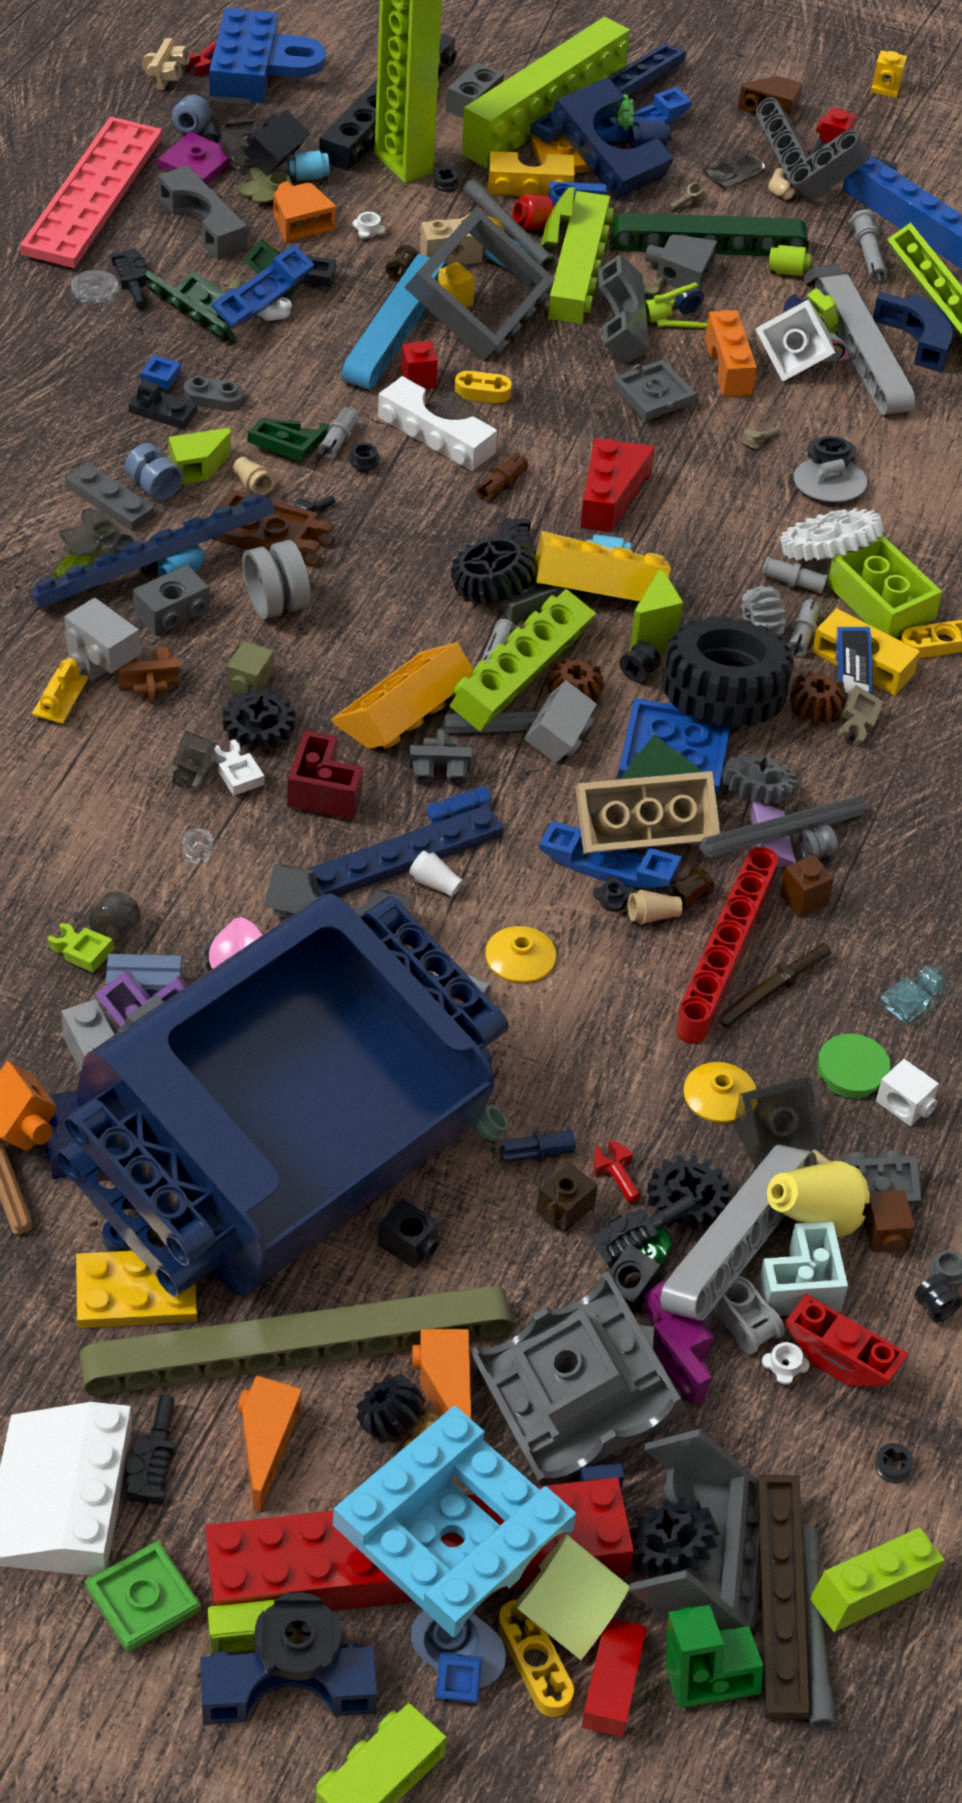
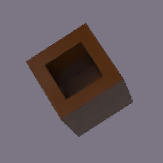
M812 855L785 867L780 895L800 918L828 906L834 878L816 856Z
M906 1191L869 1192V1204L865 1203L862 1215L865 1216L864 1223L871 1251L894 1253L903 1249H909L915 1226Z

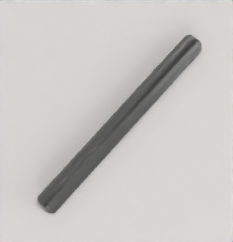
M859 796L847 798L704 837L702 843L699 844V848L703 851L705 857L717 856L800 833L803 830H811L822 825H829L863 815V810L866 809V803H863L862 798Z

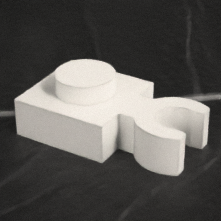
M230 740V752H223L218 745L214 746V759L219 764V774L233 796L264 785V774L250 753L240 756V745L236 740Z

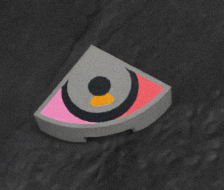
M828 332L836 353L821 362L850 360L847 344L838 338L836 334Z

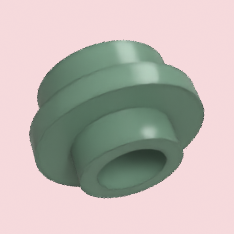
M488 1105L484 1108L474 1128L482 1138L496 1142L504 1136V1131L508 1128V1122L500 1109L493 1105Z

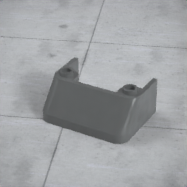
M701 1429L645 1443L644 1451L667 1469L664 1493L670 1504L676 1505L680 1498H685L687 1506L697 1500L702 1509L709 1508L719 1531V1535L715 1536L718 1547L708 1549L711 1556L709 1561L702 1559L697 1561L699 1568L697 1571L688 1567L684 1571L630 1583L629 1591L667 1622L668 1612L681 1610L686 1607L694 1608L710 1605L718 1629H735L747 1626L753 1628L757 1622L760 1589L758 1479Z

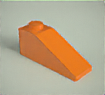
M421 1329L420 1345H412V1369H419L421 1388L439 1418L455 1405L471 1419L469 1330Z
M260 1376L255 1377L250 1390H243L237 1409L239 1413H242V1431L253 1510L259 1512L263 1508L302 1410V1389Z

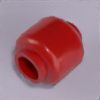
M526 193L515 202L513 218L525 231L544 232L547 220L555 205L548 195Z

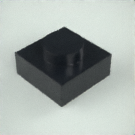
M308 256L314 267L305 275L306 279L303 283L330 287L337 269V260Z

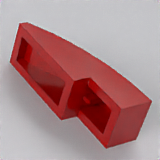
M612 1618L602 1632L581 1728L624 1738L647 1626Z

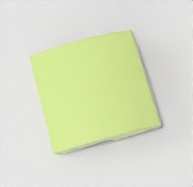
M565 1534L539 1565L541 1572L514 1604L518 1610L577 1658L582 1660L618 1610L630 1586L570 1536Z

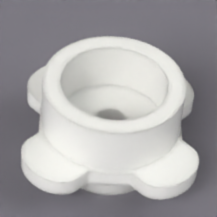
M363 212L358 216V219L352 222V226L359 231L358 235L362 238H373L377 234L382 235L385 233V227L380 225V216L374 212Z
M782 1342L776 1345L772 1350V1354L766 1353L762 1358L763 1367L771 1369L777 1376V1381L784 1385L792 1383L793 1377L799 1373H806L809 1369V1361L803 1358L801 1349L789 1342ZM782 1362H787L789 1365L785 1366Z

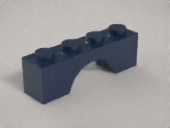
M355 1643L342 1645L328 1673L305 1680H290L267 1673L256 1651L253 1654L237 1655L221 1651L210 1656L200 1657L203 1724L246 1722L251 1709L262 1696L283 1687H299L313 1692L325 1702L332 1716L376 1713L377 1688L373 1646L363 1647Z

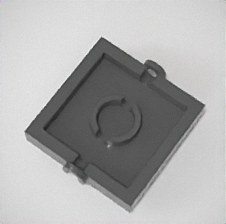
M663 359L643 367L641 364H636L632 371L613 377L612 387L645 422L694 404L696 401L694 390Z

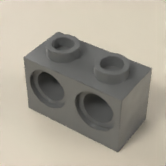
M476 62L447 88L446 111L463 118L464 107L504 82V73Z

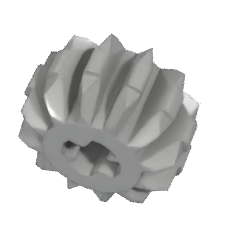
M759 586L747 590L742 598V618L752 621L754 625L759 626L761 624L767 627L771 633L775 632L779 636L783 634L785 630L784 624L786 623L784 617L785 610L783 609V600L780 598L778 590L772 586Z

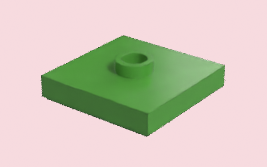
M159 1541L150 1544L85 1580L87 1592L127 1654L201 1612V1604Z

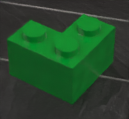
M710 1605L694 1608L686 1607L681 1610L668 1612L665 1670L678 1708L761 1694L763 1663L749 1626L719 1631Z

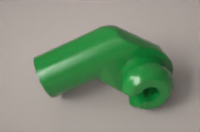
M663 1227L657 1230L661 1240L655 1243L651 1237L645 1248L641 1249V1252L660 1265L665 1263L672 1248L671 1240Z

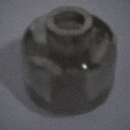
M110 892L105 894L91 910L89 926L92 931L113 939L114 945L121 944L130 938L139 926L141 909L131 896L123 892Z

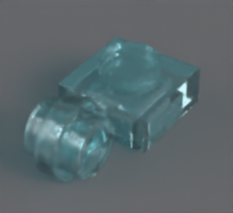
M925 966L916 977L915 981L918 984H915L907 976L882 993L880 1003L907 1024L930 1007L932 997L927 992L935 995L944 986L946 978L943 977V971L938 967Z

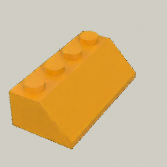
M458 642L422 651L331 718L335 726L368 749L382 746L384 749L390 748L401 740L399 735L405 730L409 732L424 723L422 718L426 714H434L446 706L445 700L450 696H456L453 689L464 676L469 679L472 677L473 668Z

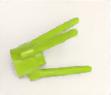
M694 282L668 293L656 295L654 299L646 300L647 323H656L657 328L706 329L707 323L667 320V317L672 316V307L675 306L674 300L669 301V299L697 288L698 284Z

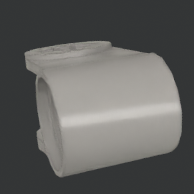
M738 1276L715 1305L717 1318L733 1335L739 1347L748 1355L756 1353L759 1346L772 1338L779 1339L785 1334L784 1324L778 1313L767 1304L752 1283L744 1277ZM729 1299L738 1300L740 1303L732 1302Z

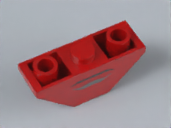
M807 1294L804 1295L785 1322V1326L813 1366L847 1386L889 1385L909 1354Z

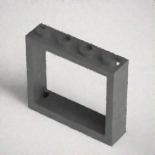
M476 206L404 288L484 361L493 350L498 354L508 343L504 339L506 335L511 339L522 327V324L518 321L520 319L526 321L537 309L533 304L536 302L540 305L551 293L547 287L554 278ZM468 233L532 291L496 334L492 333L431 276Z

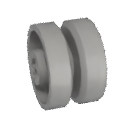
M291 539L272 544L270 551L264 547L244 551L242 565L247 592L252 606L262 620L281 615L284 607L289 612L309 608L311 590L306 566L298 547Z

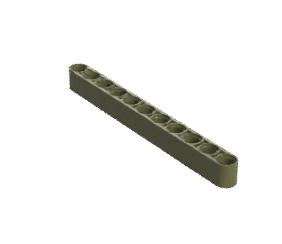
M487 1286L96 1342L83 1347L80 1350L79 1357L85 1392L93 1396H104L412 1351V1345H420L421 1329H468L469 1342L494 1339L510 1333L513 1330L514 1324L505 1289L499 1286Z

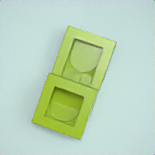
M569 187L564 192L550 213L541 243L545 249L554 248L558 243L560 222L566 223L572 216L575 189L573 187Z

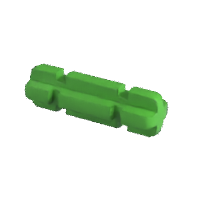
M624 94L625 98L618 111L617 122L619 126H623V130H628L629 126L634 125L633 99H628V95Z

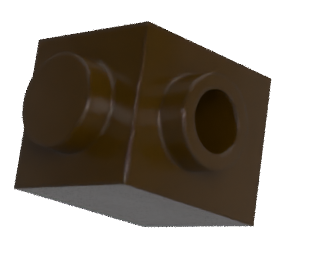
M568 1163L539 1188L536 1211L539 1212L541 1218L546 1223L555 1225L565 1233L595 1207L598 1184L573 1164Z

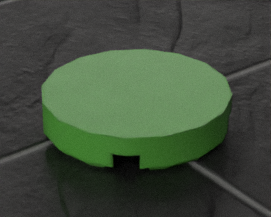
M846 1033L832 1037L823 1044L817 1058V1073L820 1079L821 1077L827 1083L826 1087L833 1093L846 1098L862 1099L869 1097L870 1093L879 1091L881 1079L890 1072V1058L885 1049L875 1040L861 1034Z

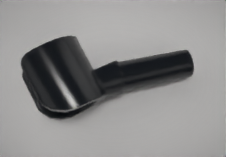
M209 124L205 127L204 138L218 143L219 139L242 138V132L219 130L216 125Z
M329 496L313 503L299 498L295 506L317 513L321 508L335 503V498Z

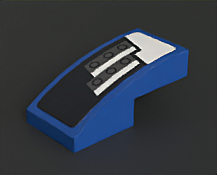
M836 627L835 659L838 661L837 681L844 682L846 696H848L849 691L855 685L872 694L870 627Z

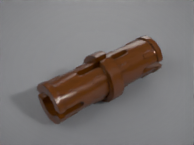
M515 453L503 465L493 468L490 476L476 486L477 496L480 499L484 497L483 501L489 502L502 489H508L512 486L514 479L528 469L527 459L522 456L516 462L521 454Z

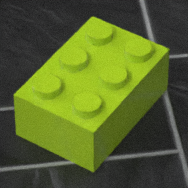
M883 535L877 537L875 542H868L869 546L858 547V551L850 550L847 551L846 555L837 554L832 558L827 585L872 627L897 638L902 636L903 631L907 628L922 626L936 620L942 591Z

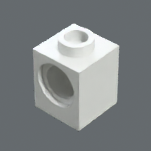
M903 1059L881 1079L876 1102L906 1124L912 1126L921 1116L927 1118L935 1109L938 1102L935 1096L939 1083Z

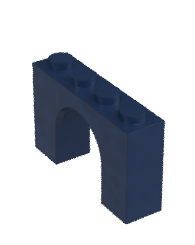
M605 78L557 99L550 119L567 138L570 145L583 158L587 166L592 169L602 184H606V189L617 199L665 177L674 157L658 138L633 149H618L608 145L597 135L594 125L617 116L625 98L609 78Z

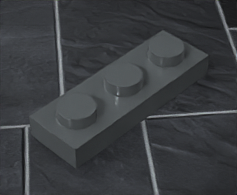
M88 462L65 477V486L131 531H134L155 516L154 506Z

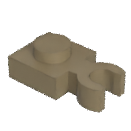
M855 685L849 691L840 714L841 717L848 721L839 728L838 737L842 738L848 731H851L855 736L853 745H859L866 738L867 732L874 727L884 701Z

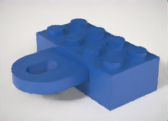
M225 8L209 70L210 99L264 104L271 74L293 77L314 75L325 66V48L320 42L309 37L278 34V13H270L264 10L248 11L240 8Z

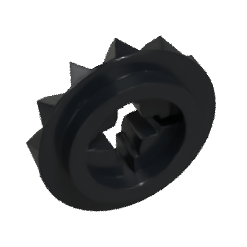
M823 436L812 440L808 444L807 457L813 459L815 464L843 459L845 466H848L850 462L855 461L856 447L841 437Z

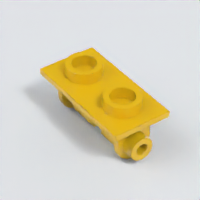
M67 658V660H63L60 663L59 668H57L34 708L32 716L64 724L89 679V676L80 674L77 660Z

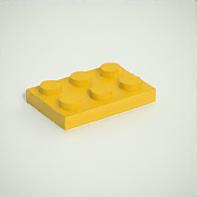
M133 1251L76 1254L78 1329L197 1322L195 1284L179 1296L173 1297L162 1287L157 1277Z

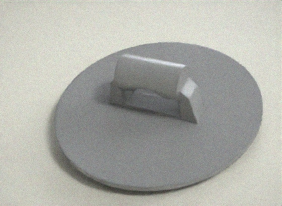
M809 459L801 463L794 472V482L798 489L807 496L821 501H849L859 497L867 487L865 473L851 462L848 466H845L843 459L822 464H815L813 459Z

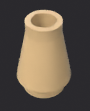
M240 457L235 461L233 470L238 474L250 494L264 496L272 490L274 478L269 468L250 461L246 457Z
M639 890L637 893H631L628 899L629 918L631 921H637L640 925L672 917H680L682 914V900L679 896H668Z

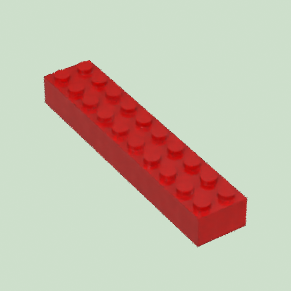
M618 1477L548 1485L547 1487L576 1512L574 1530L568 1536L618 1577L629 1575L634 1550ZM539 1486L537 1488L541 1490L544 1486ZM476 1494L467 1495L499 1525L505 1522ZM333 1510L205 1525L206 1554L212 1606L275 1600L282 1595L297 1592L309 1593L323 1600V1605L327 1606L331 1611L413 1601L333 1526ZM447 1533L441 1537L442 1543L448 1547H458L464 1542L463 1538L456 1533ZM566 1533L557 1535L543 1546L529 1562L521 1578L509 1589L505 1586L496 1591L528 1588L541 1572L539 1565Z

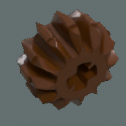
M578 656L574 661L564 657L562 663H554V667L548 677L547 686L551 694L567 680L597 704L604 689L603 676H601L600 667L593 666L591 659L583 662L580 661Z
M809 670L805 676L798 675L793 688H791L790 703H792V712L800 714L801 721L810 719L814 725L817 721H822L828 725L831 719L839 718L847 700L844 682L836 681L835 674L826 676L823 670L819 674Z

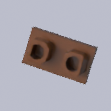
M168 647L156 648L152 651L153 661L140 662V656L136 657L118 669L119 690L134 689V693L147 692L148 702L155 701V691L167 690V686L179 685L178 658H173Z

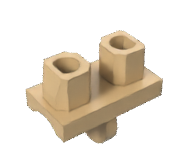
M165 38L158 52L147 53L141 63L147 75L156 76V89L165 90L169 81H179L182 76L180 66L188 65L190 55L186 46H175L173 38Z

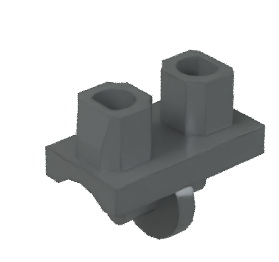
M437 729V738H424V746L410 745L409 768H413L415 782H433V769H447L446 782L450 784H464L467 770H470L472 747H457L458 739H445L444 729Z

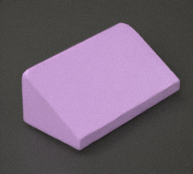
M759 801L752 802L750 813L752 824L785 816L782 810ZM790 836L756 845L757 847H767L777 854V867L796 863Z

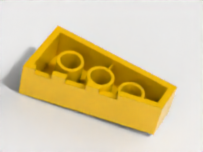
M541 531L536 554L537 572L535 575L537 583L641 601L658 570L665 572L669 578L671 568L669 562L664 560L665 557L659 554L646 553L641 555L633 553L632 550L627 548H611L595 542L582 541Z

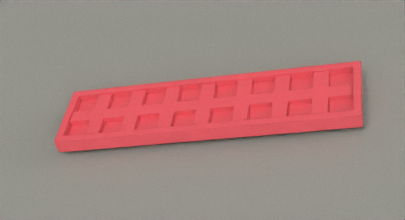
M110 116L20 244L21 255L75 268L162 140V129Z

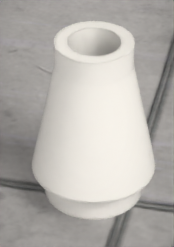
M422 851L413 862L409 874L415 877V882L443 892L450 897L455 896L463 883V879L459 878L434 852L429 854L426 851Z

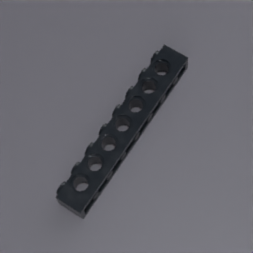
M442 33L439 48L440 64L438 79H440L443 72L449 66L454 64L457 56L455 38ZM377 79L319 137V151L328 154L330 165L349 171L356 163L362 160L364 154L370 148L375 146Z

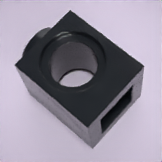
M401 1198L379 1222L377 1245L415 1269L424 1258L429 1259L436 1252L440 1243L438 1239L439 1221Z
M630 1243L609 1270V1274L627 1305L631 1304L639 1311L643 1308L641 1304L646 1302L643 1296L653 1286L660 1283L667 1274L659 1263ZM630 1273H641V1280L636 1287L624 1288V1280Z

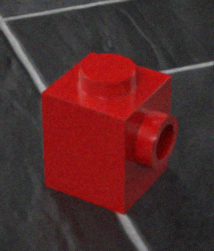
M830 108L826 116L820 118L816 133L820 134L819 138H823L824 142L829 143L845 131L854 130L857 115L842 109Z
M432 341L402 344L401 375L424 389L436 388L438 359Z

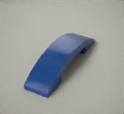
M678 87L654 95V104L634 111L633 126L637 122L662 119L668 125L692 106V101ZM612 117L594 125L597 135L603 141H629V129L623 130V126L618 125L617 118Z
M293 244L275 257L269 267L237 290L234 288L215 300L211 307L231 327L237 326L256 316L287 293L313 269L314 264Z
M554 821L551 822L539 843L541 851L570 869L605 882L607 877L615 876L625 886L654 888L669 886L682 862L681 856L652 848L648 849L645 856L625 850L584 854L581 829Z

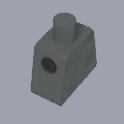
M674 234L669 237L664 248L649 244L645 254V262L658 265L657 279L663 277L664 283L678 289L696 282L699 289L702 290L714 265L717 241Z

